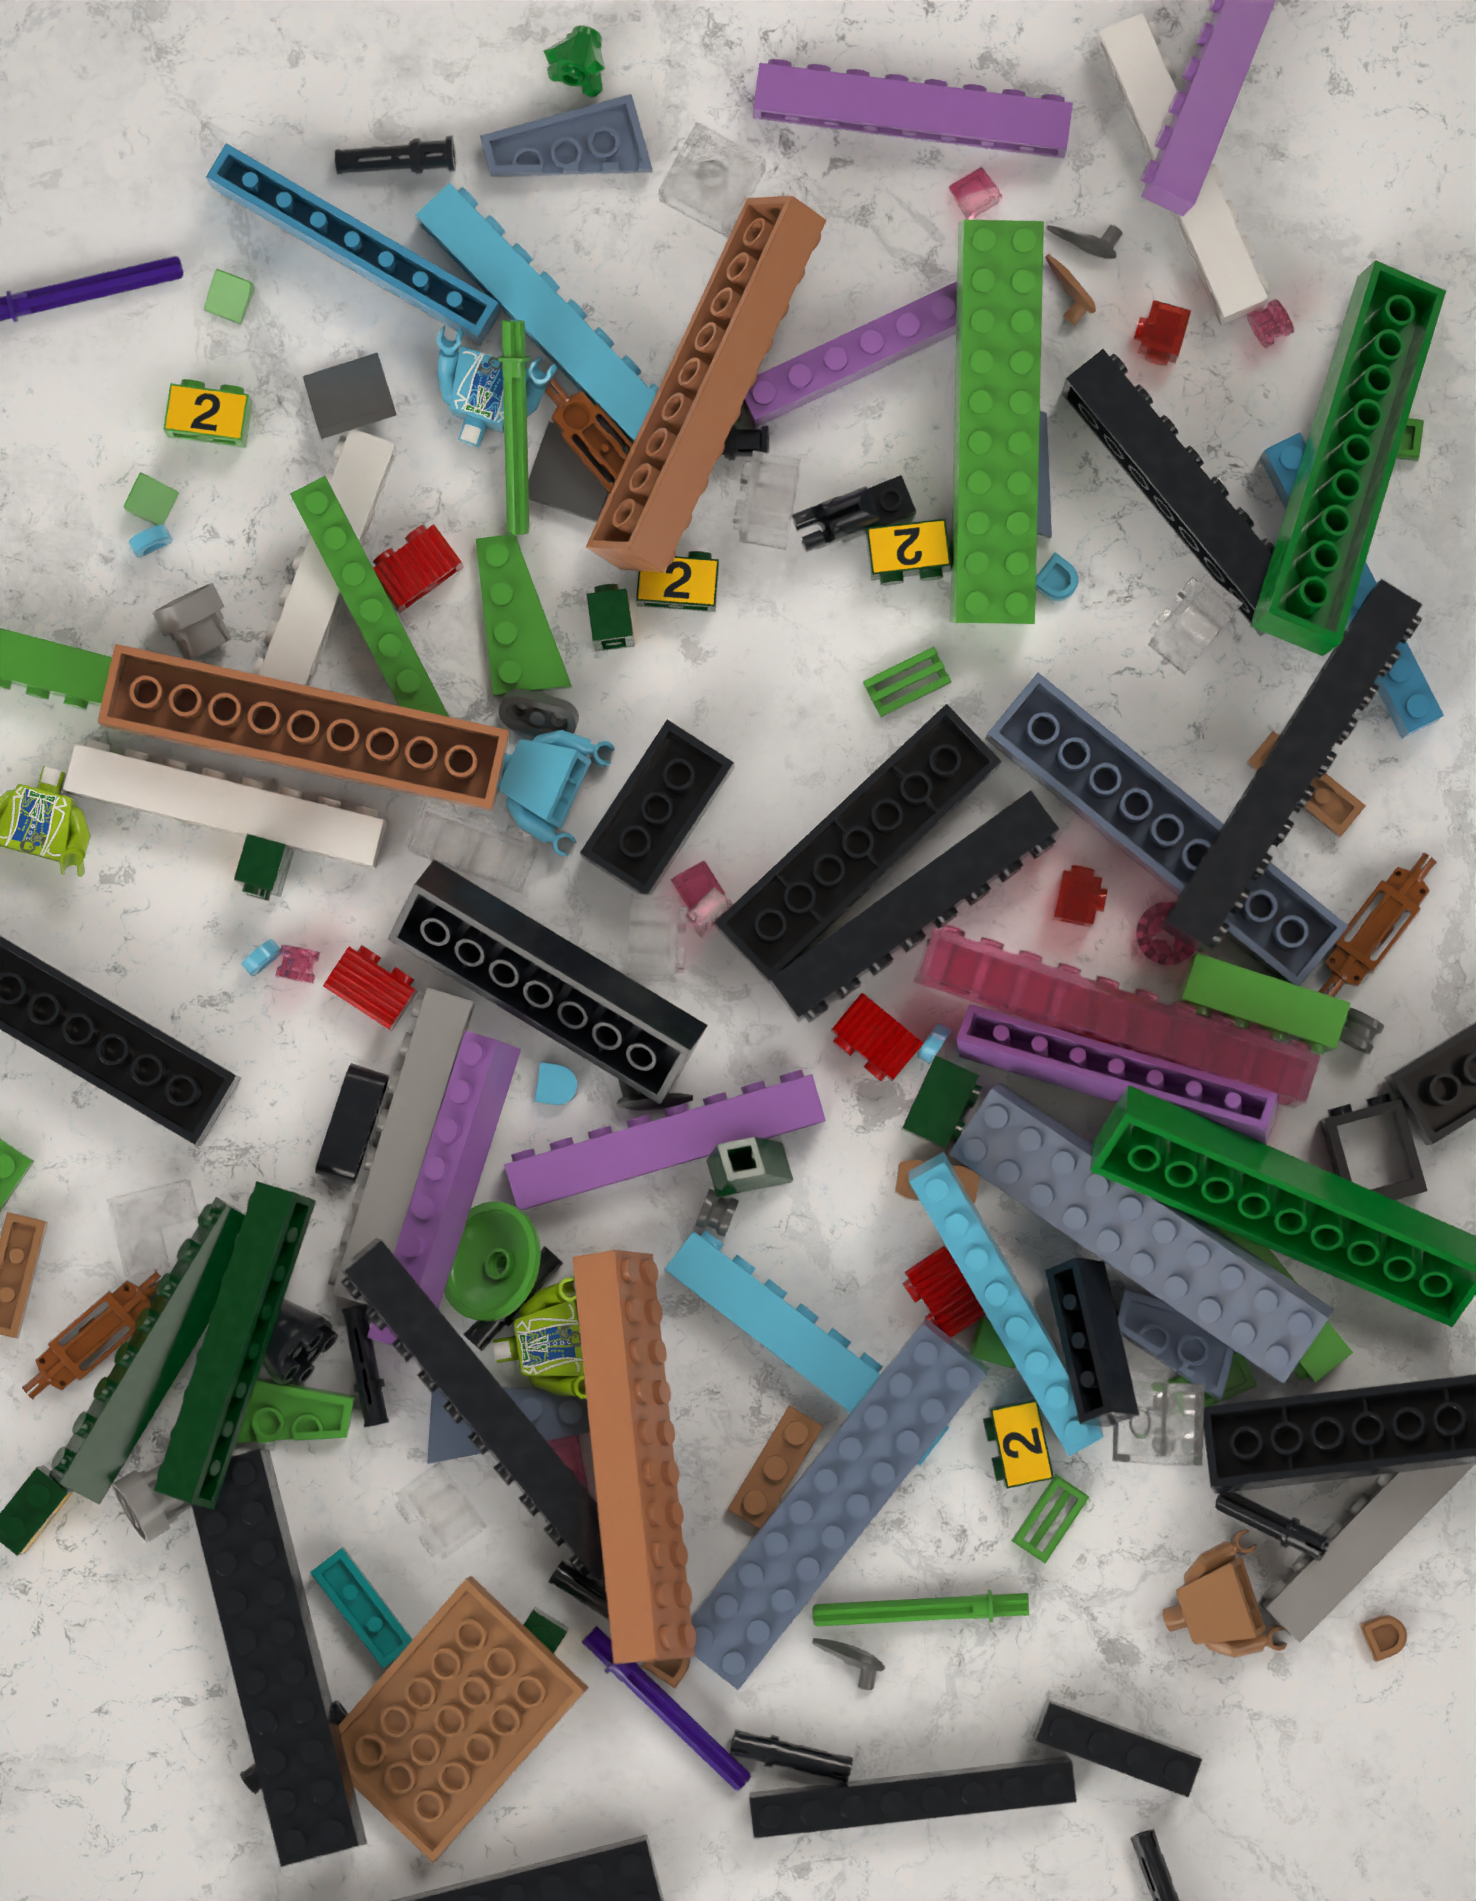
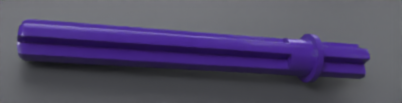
M172 256L12 294L11 291H6V296L0 297V321L13 319V322H18V317L182 279L184 277L182 263L178 256Z
M595 1626L581 1643L606 1666L604 1671L606 1673L611 1672L623 1682L734 1790L742 1789L750 1780V1773L732 1755H729L637 1663L614 1664L611 1639Z

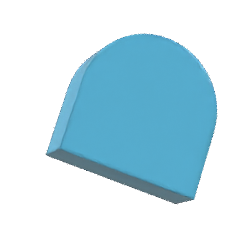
M161 524L138 533L129 540V544L135 556L142 558L172 543L171 541L173 540L165 525Z
M1054 552L1036 576V590L1053 601L1068 599L1075 592L1078 585L1076 569L1056 552Z
M270 939L255 949L241 965L251 976H256L282 954V949L273 939Z
M937 1023L918 1051L917 1057L930 1064L952 1030L942 1023Z
M541 1062L534 1102L563 1105L571 1101L578 1088L574 1073L565 1066Z

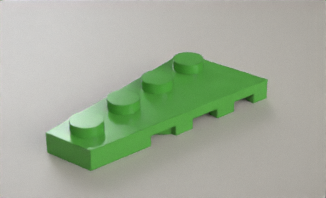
M257 1378L236 1443L256 1441L257 1443L290 1439L298 1441L347 1438L355 1396L295 1384L280 1385L273 1380Z

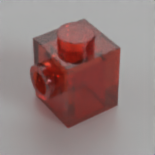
M1153 300L1148 317H1140L1133 340L1141 341L1137 353L1145 355L1144 359L1153 364L1166 366L1168 362L1176 363L1191 310Z
M1072 865L1071 871L1063 870L1060 876L1052 920L1091 928L1094 924L1096 911L1103 912L1108 889L1101 888L1103 878L1094 876L1095 870L1088 867Z

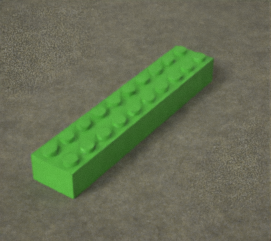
M964 219L958 222L950 622L1035 624L1044 221Z

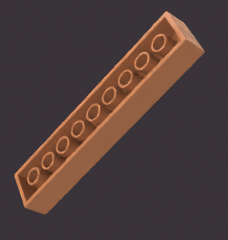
M794 196L747 198L587 542L586 548L620 570L665 573L667 567L675 558V549L683 532L691 523L692 512L696 503L708 486V477L716 460L719 459L724 451V442L732 425L740 416L741 405L748 390L757 379V371L764 355L772 347L773 336L780 321L788 312L789 301L796 286L805 275V266L810 255L821 240V232L827 220Z
M119 644L114 646L97 721L106 728L494 812L510 740V732L506 729Z
M611 1250L575 1256L572 1259L614 1664L694 1657L696 1631L691 1623L690 1605L692 1602V1591L687 1583L685 1566L688 1560V1552L683 1543L681 1528L684 1514L678 1499L677 1483L679 1481V1469L674 1461L673 1442L675 1440V1429L670 1421L668 1404L671 1399V1390L665 1375L664 1363L667 1352L661 1337L660 1322L662 1321V1308L657 1299V1265L653 1261V1254Z

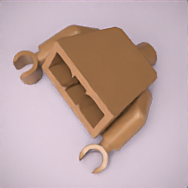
M1246 1529L1233 1534L1230 1543L1224 1541L1201 1553L1184 1574V1585L1176 1590L1180 1604L1163 1609L1164 1623L1170 1632L1188 1627L1194 1644H1205L1210 1651L1233 1658L1261 1652L1265 1646L1276 1651H1281L1287 1646L1286 1642L1272 1643V1634L1285 1629L1276 1624L1265 1627L1243 1558H1235L1236 1553L1245 1555L1256 1549L1257 1544L1248 1547V1549H1243L1239 1545L1240 1536L1249 1532Z

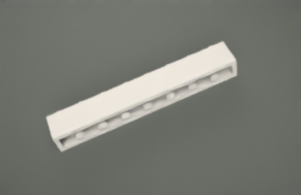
M1143 12L1099 30L1096 42L1148 160H1155L1159 152V148L1154 146L1157 136L1164 124L1169 126L1173 114L1169 113L1168 109L1177 92L1173 80L1176 79V73L1169 57L1162 58L1157 44L1161 43L1155 24L1153 21L1147 23ZM1212 164L1195 205L1184 216L1172 211L1171 213L1220 325H1223L1263 308L1268 300L1266 294L1270 293V287L1262 271L1256 272L1251 260V258L1255 257L1251 242L1246 235L1241 237L1235 224L1239 221L1238 213L1230 199L1225 201L1219 188L1223 186L1221 174L1217 166Z
M352 429L349 430L347 437L341 436L334 452V458L338 459L334 473L328 472L326 478L361 546H363L398 449L395 443ZM310 534L306 548L300 546L295 555L292 568L296 569L297 572L292 585L286 583L282 590L279 606H282L283 609L278 622L272 620L267 630L265 642L269 644L265 658L258 657L252 674L311 686L343 600V596Z
M87 740L86 746L74 744L63 790L68 794L242 837L251 834L286 844L291 849L376 869L387 825L384 819L378 818L380 812L377 810L356 806L355 812L340 809V801L318 796L317 803L301 799L302 792L284 787H279L278 793L263 790L264 783L241 777L240 784L224 780L225 773L212 769L202 768L201 774L186 771L187 764L171 759H164L163 765L148 762V754L126 749L124 755L109 752L110 745L98 741Z

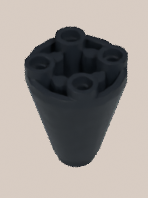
M284 1299L262 1365L271 1378L280 1385L289 1384L293 1380L300 1385L313 1373L315 1366L312 1363L321 1352L328 1351L334 1345L338 1334L332 1330V1324L324 1317Z

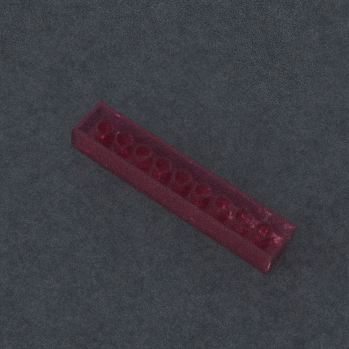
M943 924L942 929L933 928L927 937L913 980L915 983L1038 1024L1278 1093V1104L1290 1108L1300 1106L1307 1101L1321 1057L1312 1054V1047L1294 1040H1289L1288 1044H1282L1273 1041L1274 1034L1255 1027H1250L1249 1031H1243L1234 1028L1235 1021L1215 1014H1212L1211 1018H1204L1195 1015L1197 1009L1193 1006L1176 1001L1173 1002L1172 1006L1157 1002L1158 995L1142 989H1135L1134 993H1129L1118 989L1120 983L1102 976H1096L1095 980L1081 977V970L1063 963H1058L1057 967H1051L1042 964L1043 957L1037 954L1020 950L1019 954L1015 955L1003 951L1004 944L985 937H981L980 942L964 938L966 933L964 930Z

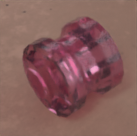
M1276 298L1268 302L1266 308L1262 311L1254 310L1247 314L1250 327L1264 348L1273 345L1277 337L1281 335L1287 337L1294 333V327L1288 313Z
M281 945L280 953L283 956L282 965L276 969L275 976L314 984L315 974L313 973L314 963L319 961L320 952Z

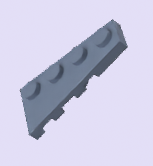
M632 94L480 136L491 177L653 172Z
M503 1387L546 1441L590 1433L587 1399H582L579 1396H556L542 1389ZM438 1389L431 1393L427 1464L481 1454L468 1439L472 1430L463 1420L456 1424L442 1407L447 1400Z

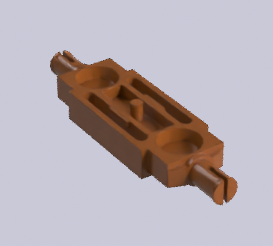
M556 379L551 380L550 384L546 385L547 387L544 391L557 406L551 419L563 432L561 438L610 494L627 455L622 451V446L610 432L607 433L596 418H602L629 451L633 444L599 404L594 406L582 391L569 397L556 382ZM576 437L613 479L614 483L610 484L573 442L572 438Z
M1423 852L1410 871L1397 867L1386 882L1381 880L1350 921L1348 928L1335 942L1334 946L1336 948L1325 962L1332 974L1321 989L1318 990L1319 993L1326 994L1331 986L1334 985L1327 995L1335 997L1345 983L1358 987L1369 972L1372 974L1375 972L1421 911L1419 906L1430 891L1423 879L1437 863L1432 857L1421 869L1429 859V855ZM1380 893L1384 894V898L1368 916L1350 942H1346L1344 939L1377 895ZM1405 912H1409L1411 915L1378 959L1372 961L1370 957L1379 945H1383L1393 932L1394 926Z
M155 1271L139 1287L126 1280L113 1293L110 1290L54 1337L48 1343L49 1348L36 1358L35 1361L40 1372L22 1386L25 1393L31 1390L37 1383L39 1385L28 1394L32 1400L50 1384L63 1390L76 1378L80 1381L130 1338L136 1331L135 1323L143 1309L151 1306L149 1298L156 1293L159 1281L152 1287L149 1286L158 1280L161 1275ZM103 1302L109 1304L95 1319L93 1317L78 1330L79 1333L66 1344L62 1345L59 1343L63 1336ZM124 1326L130 1327V1330L93 1363L87 1368H81L80 1364L112 1339L111 1337Z

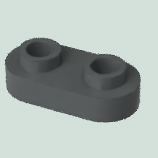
M513 689L507 692L499 706V717L505 726L534 736L557 730H564L574 734L579 722L578 711L570 702L525 689ZM516 703L524 704L527 709L518 708ZM554 713L563 715L565 719H558Z

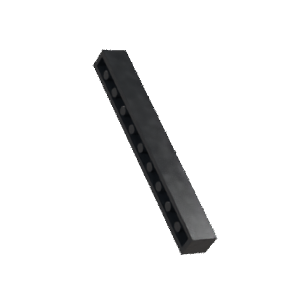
M375 1238L339 1268L345 1276L340 1283L355 1300L362 1296L371 1307L366 1312L370 1320L380 1331L387 1327L394 1335L396 1340L391 1345L406 1362L413 1359L422 1370L417 1374L418 1378L431 1393L437 1389L447 1400L442 1407L456 1424H459L462 1420L472 1430L468 1439L482 1455L489 1451L498 1463L493 1469L506 1485L509 1486L514 1482L523 1493L518 1499L533 1517L537 1513L541 1514L548 1523L543 1530L558 1547L564 1543L573 1553V1556L568 1560L583 1578L590 1574L597 1581L601 1580L605 1573L597 1502L381 1239Z

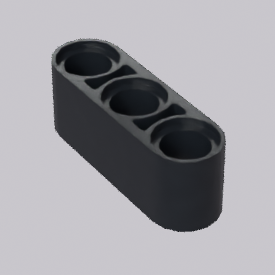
M353 1063L349 1065L317 1160L316 1174L354 1185L383 1101L389 1075Z

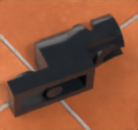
M900 475L870 488L864 486L845 495L832 498L814 507L812 506L792 514V519L796 531L816 524L821 526L822 531L818 530L802 537L801 543L805 551L809 552L840 540L844 543L866 534V528L886 526L916 514V509L904 479Z

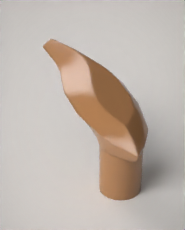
M1048 254L1045 258L1051 270L1061 282L1064 292L1075 300L1063 315L1065 319L1075 326L1087 311L1089 313L1096 312L1094 300L1072 273L1057 259Z

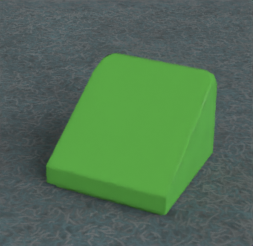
M216 269L204 310L241 324L256 288L248 280Z
M140 472L124 504V509L156 526L164 525L179 492Z
M980 1318L970 1353L978 1359L1012 1369L1015 1368V1363L990 1320Z

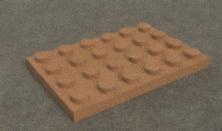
M469 1576L338 1725L353 1787L433 1863L451 1845L589 1687L472 1576Z

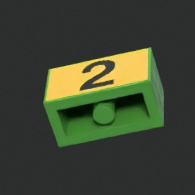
M182 379L181 385L170 383L163 430L168 437L246 448L253 401L249 394L244 393V388L221 385L220 390L205 388V383L201 381Z

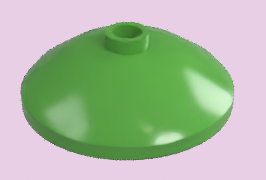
M497 1201L482 1203L470 1209L444 1290L448 1302L458 1313L476 1321H496L514 1312L525 1301L537 1279L541 1258L538 1233L530 1218L519 1208Z

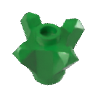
M575 26L564 40L544 50L543 52L550 65L547 68L549 79L563 82L572 87L581 86L582 93L589 97H596L603 91L601 72L605 69L601 54L602 37L599 32L588 26Z

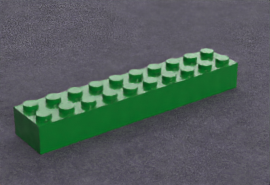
M1376 260L1357 277L1250 627L1320 656L1326 655L1342 642L1446 290Z
M1128 1085L1093 1141L1090 1164L1091 1172L1447 1326L1453 1327L1476 1295L1475 1235L1133 1086Z

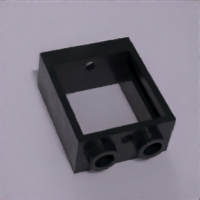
M1388 1093L1366 1099L1368 1107L1353 1111L1351 1104L1327 1110L1329 1118L1320 1120L1335 1175L1352 1182L1337 1126L1392 1112L1410 1179L1370 1190L1393 1200L1428 1191L1402 1098L1391 1101Z

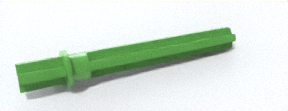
M502 320L503 356H499L498 361L502 362L507 532L511 535H524L530 531L526 361H530V356L525 355V321Z
M987 1590L988 1594L972 1596L815 1604L812 1614L813 1623L817 1627L989 1618V1622H993V1617L1029 1615L1028 1593L992 1595V1590Z

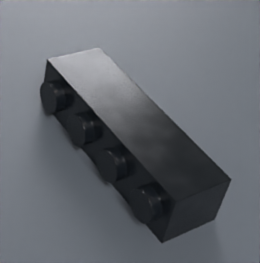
M1076 1257L1046 1269L1045 1273L1079 1423L1109 1427L1140 1415L1105 1262Z
M1048 1698L1033 1735L1037 1742L1188 1798L1202 1762V1758L1196 1753Z

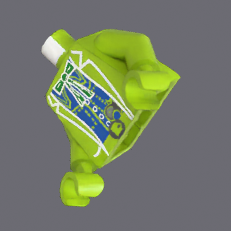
M43 766L37 788L18 784L15 789L7 790L0 796V846L60 862L62 875H65L67 867L75 865L77 866V874L81 877L85 873L83 859L86 856L91 837L84 811L77 806L76 800L60 795L65 772Z
M573 1275L564 1278L557 1284L540 1289L520 1307L519 1318L513 1320L515 1336L493 1339V1348L496 1363L519 1360L522 1376H529L533 1386L556 1396H579L582 1399H587L577 1299L573 1286L575 1279Z

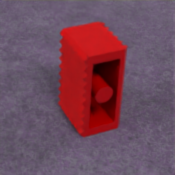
M434 524L428 529L425 525L417 527L405 537L408 543L402 548H399L396 552L389 548L373 560L375 564L373 569L382 587L400 613L464 567L462 561Z
M363 945L360 946L358 951L349 946L324 982L323 987L392 1031L418 992L411 987L414 979L396 967L393 968L391 973L377 965L381 957Z
M863 992L831 1029L837 1035L832 1042L849 1056L855 1051L867 1060L863 1067L881 1082L885 1077L893 1081L924 1044Z
M945 1245L904 1272L908 1279L902 1284L912 1300L916 1303L922 1299L930 1311L924 1317L950 1338L986 1315Z

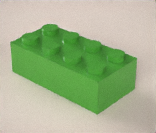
M1196 953L1189 958L1175 1004L1184 1006L1182 1013L1202 1020L1212 1015L1221 1018V1026L1238 1032H1243V1030H1247L1249 1027L1260 1031L1258 1038L1279 1045H1281V1042L1285 1043L1286 1040L1298 1043L1297 1051L1315 1057L1324 1055V1052L1327 1053L1337 1048L1351 1004L1350 1002L1200 953Z

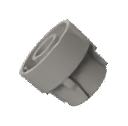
M213 583L189 592L152 612L163 635H170L172 640L176 641L184 659H194L232 639L223 622L224 617L220 611L224 604Z
M160 1465L147 1472L144 1470L139 1473L134 1470L112 1484L114 1493L123 1511L146 1543L169 1530V1524L177 1520V1516L192 1507L187 1502L153 1491Z

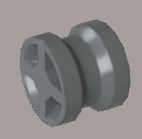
M1350 1007L1346 1017L1347 1022L1342 1029L1339 1040L1356 1050L1370 1054L1373 1049L1372 1041L1375 1035L1382 1033L1385 1026L1373 1017Z
M709 1189L695 1226L700 1228L709 1226L714 1228L718 1235L725 1237L739 1200L732 1197L729 1199L717 1197L715 1190Z

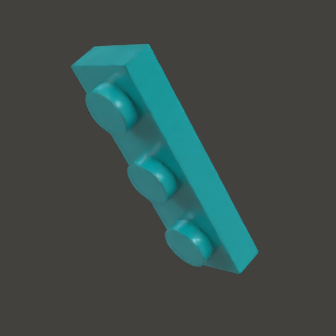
M344 1547L310 1572L382 1668H385L394 1661L413 1640Z

